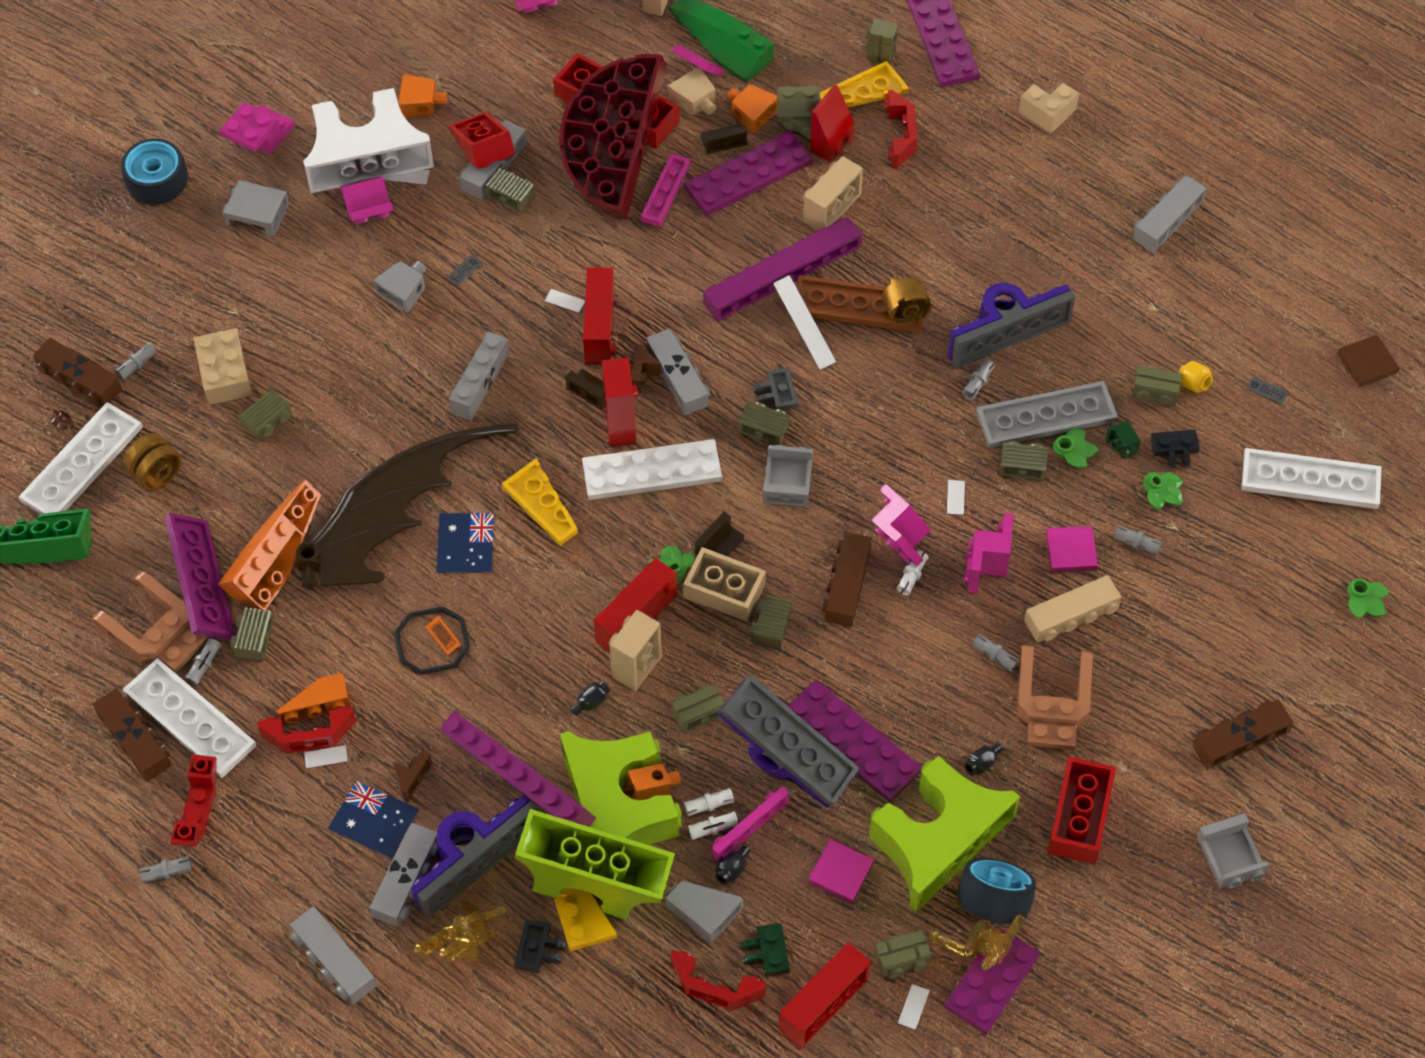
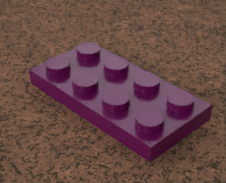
M997 926L945 1003L944 1008L988 1035L1039 958L1040 952Z

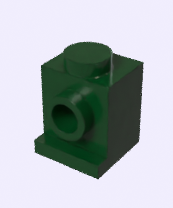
M1128 420L1108 427L1105 440L1107 443L1111 442L1113 450L1118 452L1122 459L1125 457L1131 458L1138 453L1141 440Z

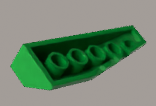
M677 0L669 7V11L678 21L690 30V34L701 42L704 50L710 52L713 60L744 82L748 83L774 60V43L731 15L698 0Z
M89 508L37 515L38 519L26 522L24 518L16 520V525L4 527L3 524L0 525V563H56L66 560H81L88 558L92 546Z

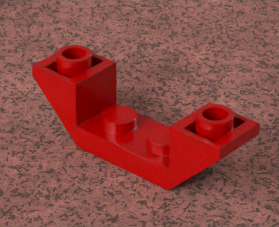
M888 90V98H884V111H888V119H902V127H906V130H903V138L892 139V147H888V160H892L893 168H898L917 149L918 137L915 105L894 90Z
M341 706L335 710H329L330 728L317 727L311 731H292L289 734H285L282 719L273 717L266 718L264 721H257L261 737L289 754L334 747L354 725L356 717L353 707Z
M192 754L187 774L190 788L182 820H176L171 845L196 847L204 837L216 791V757Z
M672 950L671 952L672 967L686 995L731 1011L762 999L766 995L767 984L756 976L747 977L743 975L736 993L727 986L719 985L717 987L709 984V981L702 977L693 978L692 976L696 969V958L689 952L682 950L679 952Z

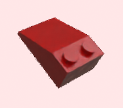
M835 84L814 108L811 118L810 152L829 162H832L836 156L839 157L843 152L844 146L850 143L855 136L854 120L839 87Z
M487 112L448 126L465 156L476 168L488 167L490 163L506 160L509 156L515 154L510 131Z

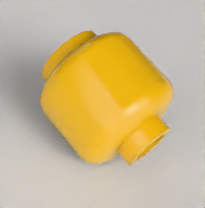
M1190 361L1186 365L1181 366L1178 372L1182 374L1180 385L1194 393L1206 391L1213 380L1210 369L1196 361Z

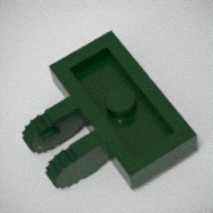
M782 923L757 926L758 939L740 942L741 950L760 949L761 954L755 953L744 956L742 958L743 964L754 965L763 963L765 977L790 973Z

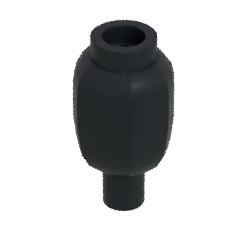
M602 680L598 683H591L578 695L577 703L570 708L571 712L577 716L582 711L595 709L606 700L610 689Z
M999 743L992 747L983 746L970 754L967 762L964 764L967 773L972 776L975 774L980 775L990 769L997 760V754L1003 751L1002 746Z
M743 845L739 851H732L727 854L717 865L715 878L724 885L735 881L746 867L745 857L750 853V849Z

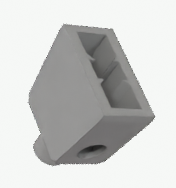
M419 261L411 267L403 262H398L374 279L375 291L378 295L408 313L425 289L422 274L426 271V267Z

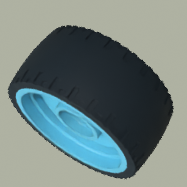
M151 138L137 142L125 152L122 158L121 169L124 183L130 194L142 203L154 205L169 202L179 196L187 184V167L179 148L168 140Z
M992 858L973 859L966 864L958 890V901L965 910L979 918L1003 924L1019 923L1024 921L1030 912L1035 896L1036 881L1028 871L1013 863Z

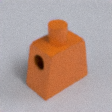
M403 74L398 105L405 118L432 116L435 104H447L448 94L447 92L437 91L435 80Z
M748 85L742 92L732 88L727 95V99L732 101L733 117L753 134L777 112V95L756 86Z
M661 763L630 770L627 772L623 793L635 800H646L657 795H669L672 786L681 784V777L677 770L667 773L664 765Z

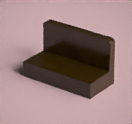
M736 124L702 132L701 139L706 153L711 154L747 145V130L745 126Z
M581 369L578 374L570 371L565 376L566 389L600 410L605 407L602 380L584 369Z
M723 512L695 541V554L698 555L703 547L728 556L744 540V535L731 526V516Z

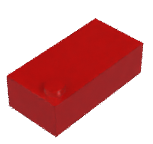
M587 267L583 328L585 364L602 365V360H609L612 356H616V343H612L615 298L613 268Z
M629 357L602 360L605 413L610 447L635 445L634 399L638 398L637 385H632Z
M655 557L593 620L595 642L610 653L609 641L615 633L618 634L625 619L629 615L632 616L638 610L655 619L678 596L677 573Z
M1068 756L1048 854L1096 865L1116 767Z
M848 942L779 1012L778 1030L801 1050L869 980L871 961Z

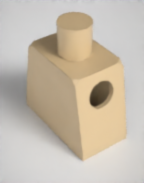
M695 68L668 85V99L690 115H696L702 110L707 115L715 112L717 108L714 104L715 88L701 68Z

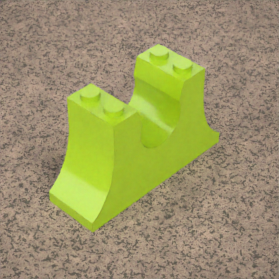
M570 731L560 733L562 755L576 801L596 817V820L590 826L591 828L646 845L679 837V827H682L680 819L682 814L678 802L674 803L671 795H657L646 800H635L623 793L628 771L661 763L660 745L657 739L653 740L651 731L613 741L588 740L578 737Z
M937 756L933 761L928 760L922 766L919 779V793L927 805L933 807L940 815L938 819L929 823L915 822L908 818L903 810L890 803H887L883 808L878 807L870 816L869 839L901 871L909 889V907L916 913L1016 817L1020 796L1013 790H991L969 781L940 756Z
M530 809L514 858L523 863L534 876L532 891L557 898L565 888L583 890L602 900L601 908L603 913L627 920L631 909L643 903H661L675 853Z

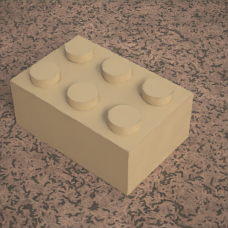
M844 156L837 162L834 161L825 175H821L817 179L816 184L812 188H808L804 193L803 222L818 231L837 221L861 195L863 168Z
M237 328L193 337L208 405L252 396Z
M702 547L683 584V596L685 599L748 622L766 585V571Z
M638 610L632 616L629 615L625 619L623 628L618 634L615 633L609 641L612 678L635 692L662 657L660 623Z

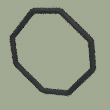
M445 607L409 613L394 633L399 661L419 674L456 667L470 647L463 617ZM443 611L460 621L465 648L452 664L421 670L404 660L399 633L411 617Z

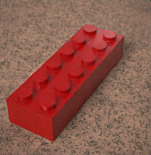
M576 53L553 79L554 95L569 103L571 97L575 96L581 88L580 85L603 66ZM661 96L658 98L647 140V145L655 149L661 145L680 122L679 106Z

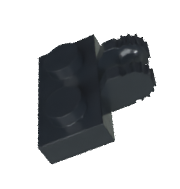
M1196 430L1151 433L1150 439L1154 457L1167 456L1170 468H1176L1177 460L1175 455H1181L1183 466L1189 467V454L1199 453L1200 447Z
M526 919L514 967L519 970L539 973L542 960L551 964H561L563 957L558 954L545 952V948L548 946L552 949L564 950L567 943L560 939L548 937L551 928L550 923Z

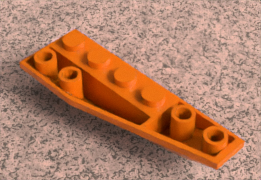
M303 480L274 511L218 585L234 600L253 609L266 610L289 578L297 558L296 549L304 540L321 494L307 480Z

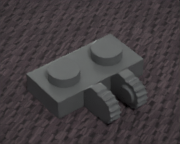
M788 367L767 371L768 382L756 384L752 388L755 394H764L757 396L756 402L764 405H770L774 402L775 408L783 411L798 408V400Z

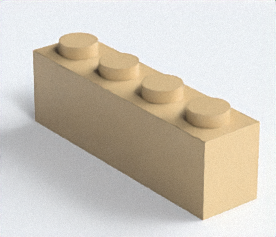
M1106 575L1027 609L1024 622L1037 643L1044 640L1050 641L1057 634L1064 631L1071 632L1078 625L1085 622L1088 624L1095 621L1101 615L1114 613L1119 608L1122 596L1110 577Z

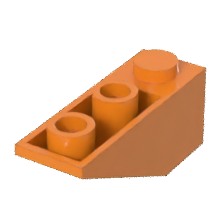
M343 673L317 679L279 708L277 714L282 719L283 724H293L298 720L306 718H318L323 714L329 713V710H335L337 707H351Z

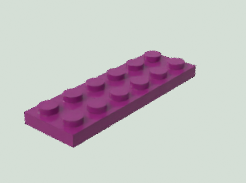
M906 0L940 87L979 80L980 72L951 0Z
M790 130L685 182L684 189L705 216H708L813 164V157Z
M169 513L164 519L192 634L231 640L233 635L236 636L225 591L218 585L222 578L207 520Z
M816 679L788 705L792 711L859 767L856 775L889 803L922 772V766Z

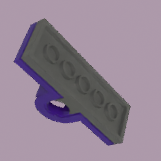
M1010 283L994 284L983 295L979 318L964 326H957L950 332L947 356L952 361L955 369L1070 323L1075 295L1070 291L1069 286L1065 284L1060 287H1054L1041 295L1036 294L1028 299L1020 287ZM1001 295H1007L1012 298L1010 301L1003 299L995 300L996 297Z
M751 675L742 680L717 714L750 743L747 748L748 754L759 768L779 779L792 778L826 808L834 805L859 770L856 764Z
M525 794L520 799H514L503 813L493 816L488 825L475 812H455L443 819L437 830L438 842L436 843L440 861L433 866L432 871L426 876L416 879L411 887L415 907L422 912L427 920H430L518 847L529 810L538 811L535 804ZM469 842L467 845L459 846L461 843Z

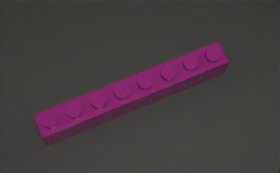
M848 216L842 220H837L832 225L816 231L813 235L800 239L796 244L781 249L771 257H766L759 263L746 267L742 272L727 277L721 283L708 287L703 291V304L718 322L776 292L774 282L790 276L792 281L795 282L798 280L799 275L806 276L861 247L862 233Z
M455 710L441 726L440 730L552 816L588 827L596 820V817L582 805Z

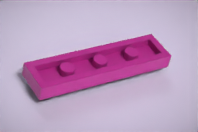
M671 153L641 214V222L657 227L662 226L691 166V159Z
M783 786L777 791H771L765 798V802L724 837L719 836L712 843L711 857L717 863L721 862L727 854L735 850L789 803V792Z

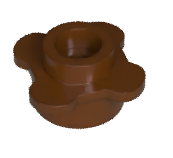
M55 409L52 410L54 415L50 421L55 427L63 431L67 427H73L71 416L62 410L59 412Z

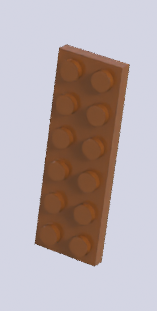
M799 275L797 290L812 318L917 333L922 331L923 316L917 318L916 323L906 326L896 325L893 320L891 321L882 299L883 292L887 287Z

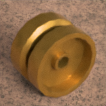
M149 433L131 445L123 458L122 465L124 470L131 477L135 478L143 489L156 491L170 483L178 474L182 465V457L161 435Z

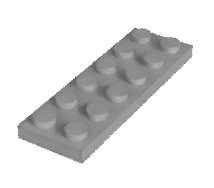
M1105 381L980 406L976 409L988 448L999 447L1003 443L1010 441L1023 442L1066 433L1072 429H1085L1114 423L1118 420V415Z

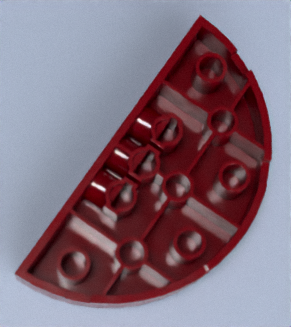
M639 54L625 60L623 58L618 59L598 69L580 85L581 88L575 96L571 97L561 120L559 146L561 159L567 174L579 193L592 206L615 218L627 220L667 67L662 55Z

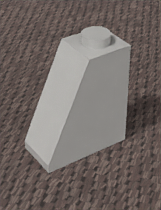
M681 881L677 886L673 885L665 896L666 908L710 944L743 910V899L740 896L686 881Z

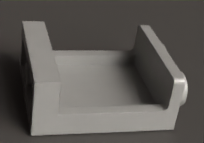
M239 180L236 187L231 190L228 204H225L223 207L222 215L225 218L226 225L231 226L234 220L265 228L266 235L274 237L289 206L287 192Z
M783 445L768 446L763 503L808 507L813 449L785 447Z
M1245 813L1200 827L1197 834V840L1220 889L1224 887L1235 888L1241 885L1243 881L1250 879L1251 881H1257L1265 876L1269 867L1267 861H1262L1247 829L1249 820Z

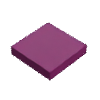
M677 44L672 51L709 73L721 76L724 71L723 68L694 51Z
M1093 526L1047 528L1046 537L1051 572L1097 570L1098 563Z
M830 839L809 877L808 883L853 904L874 864V859Z

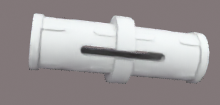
M917 550L916 552L921 557L923 551ZM926 553L922 558L924 561L920 565L916 566L910 562L903 571L904 576L896 588L899 593L902 588L904 589L902 595H910L916 580L920 579L922 575L921 570L929 558Z
M730 788L713 794L705 793L703 797L685 801L684 808L688 817L700 812H712L714 808L734 803V797Z
M734 811L715 818L710 816L708 820L688 825L691 839L695 840L710 834L718 835L720 831L737 826L738 820ZM724 822V824L703 830L704 827Z

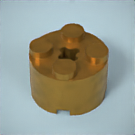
M919 276L903 279L899 277L893 278L889 281V286L882 295L889 317L896 325L906 326L917 322V318L920 316L925 318L932 309L929 295Z

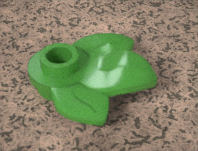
M1072 429L1065 436L1057 438L1053 444L1054 452L1058 456L1064 457L1069 465L1076 468L1087 467L1086 459L1094 456L1098 451V447L1084 440V429Z
M1150 472L1144 477L1143 487L1148 492V502L1156 510L1159 511L1164 503L1171 505L1182 504V494L1178 489L1183 484L1180 477L1169 472L1161 475L1157 472Z
M675 546L665 547L661 552V558H657L677 573V583L685 578L687 569L692 567L695 562L693 553L682 554Z
M1355 579L1349 583L1347 587V593L1350 596L1348 607L1355 617L1360 619L1365 613L1374 617L1385 615V606L1382 598L1389 594V590L1385 586L1377 582L1368 583L1364 579Z

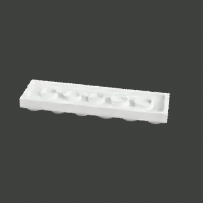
M107 402L19 496L20 502L40 514L66 511L143 428L142 423Z
M715 439L582 458L588 500L722 481Z
M1245 448L1241 491L1373 509L1379 508L1381 466Z
M158 658L122 689L124 694L126 693L137 706L190 752L196 755L216 757V774L220 778H223L256 747L253 739Z

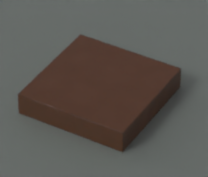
M1378 335L1342 347L1337 353L1359 387L1391 376L1399 371V366Z

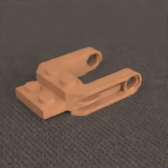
M140 571L133 578L134 584L137 583L149 594L153 601L167 611L144 633L143 637L138 639L101 610L91 618V621L103 634L143 665L151 664L158 658L176 674L207 643L208 638L192 634L184 601L146 572Z
M1022 645L1019 662L1016 715L1024 723L1028 724L1026 746L1075 750L1076 728H1080L1087 723L1090 713L1093 652L1080 651L1079 657H1081L1077 682V701L1070 698L1031 695L1034 646Z

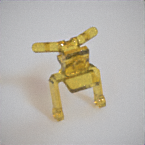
M957 897V898L955 899V902L957 903L956 905H957L960 909L965 910V908H963V907L960 905V903H959V901H958V897ZM1021 914L1017 915L1005 934L1001 933L999 928L992 930L991 927L994 922L983 920L982 918L974 926L967 943L964 945L935 930L931 931L929 937H931L930 940L933 943L941 944L963 956L970 955V958L973 960L981 953L986 957L981 967L987 971L995 963L1000 964L1012 947L1011 942L1024 924L1025 917Z
M469 901L464 902L463 909L469 914L455 916L452 925L444 927L423 943H418L414 950L421 952L423 948V952L419 953L417 957L427 958L430 953L455 938L456 941L441 949L440 956H446L448 953V957L442 959L443 962L451 963L457 956L461 960L479 961L478 944L486 943L488 938L497 936L496 930L484 929V923L493 922L503 916L506 909L503 906H498L491 911H483Z

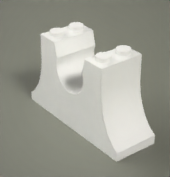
M394 88L373 92L375 117L370 123L361 127H350L342 123L338 109L333 101L312 105L317 136L311 153L303 160L310 193L339 188L376 177L385 178L434 167L429 135L415 129L405 119L399 108Z

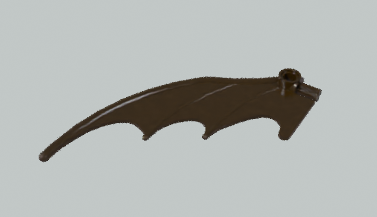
M495 425L445 434L402 451L370 470L347 489L334 513L319 533L310 542H304L297 547V568L302 572V587H307V589L316 587V572L319 569L321 587L382 582L384 580L383 572L368 569L364 564V558L374 547L405 529L422 525L423 522L421 520L409 518L405 514V509L410 501L419 494L435 487L452 485V481L446 480L441 472L440 463L443 458L455 448L469 441L496 434L516 433L519 429L518 425Z

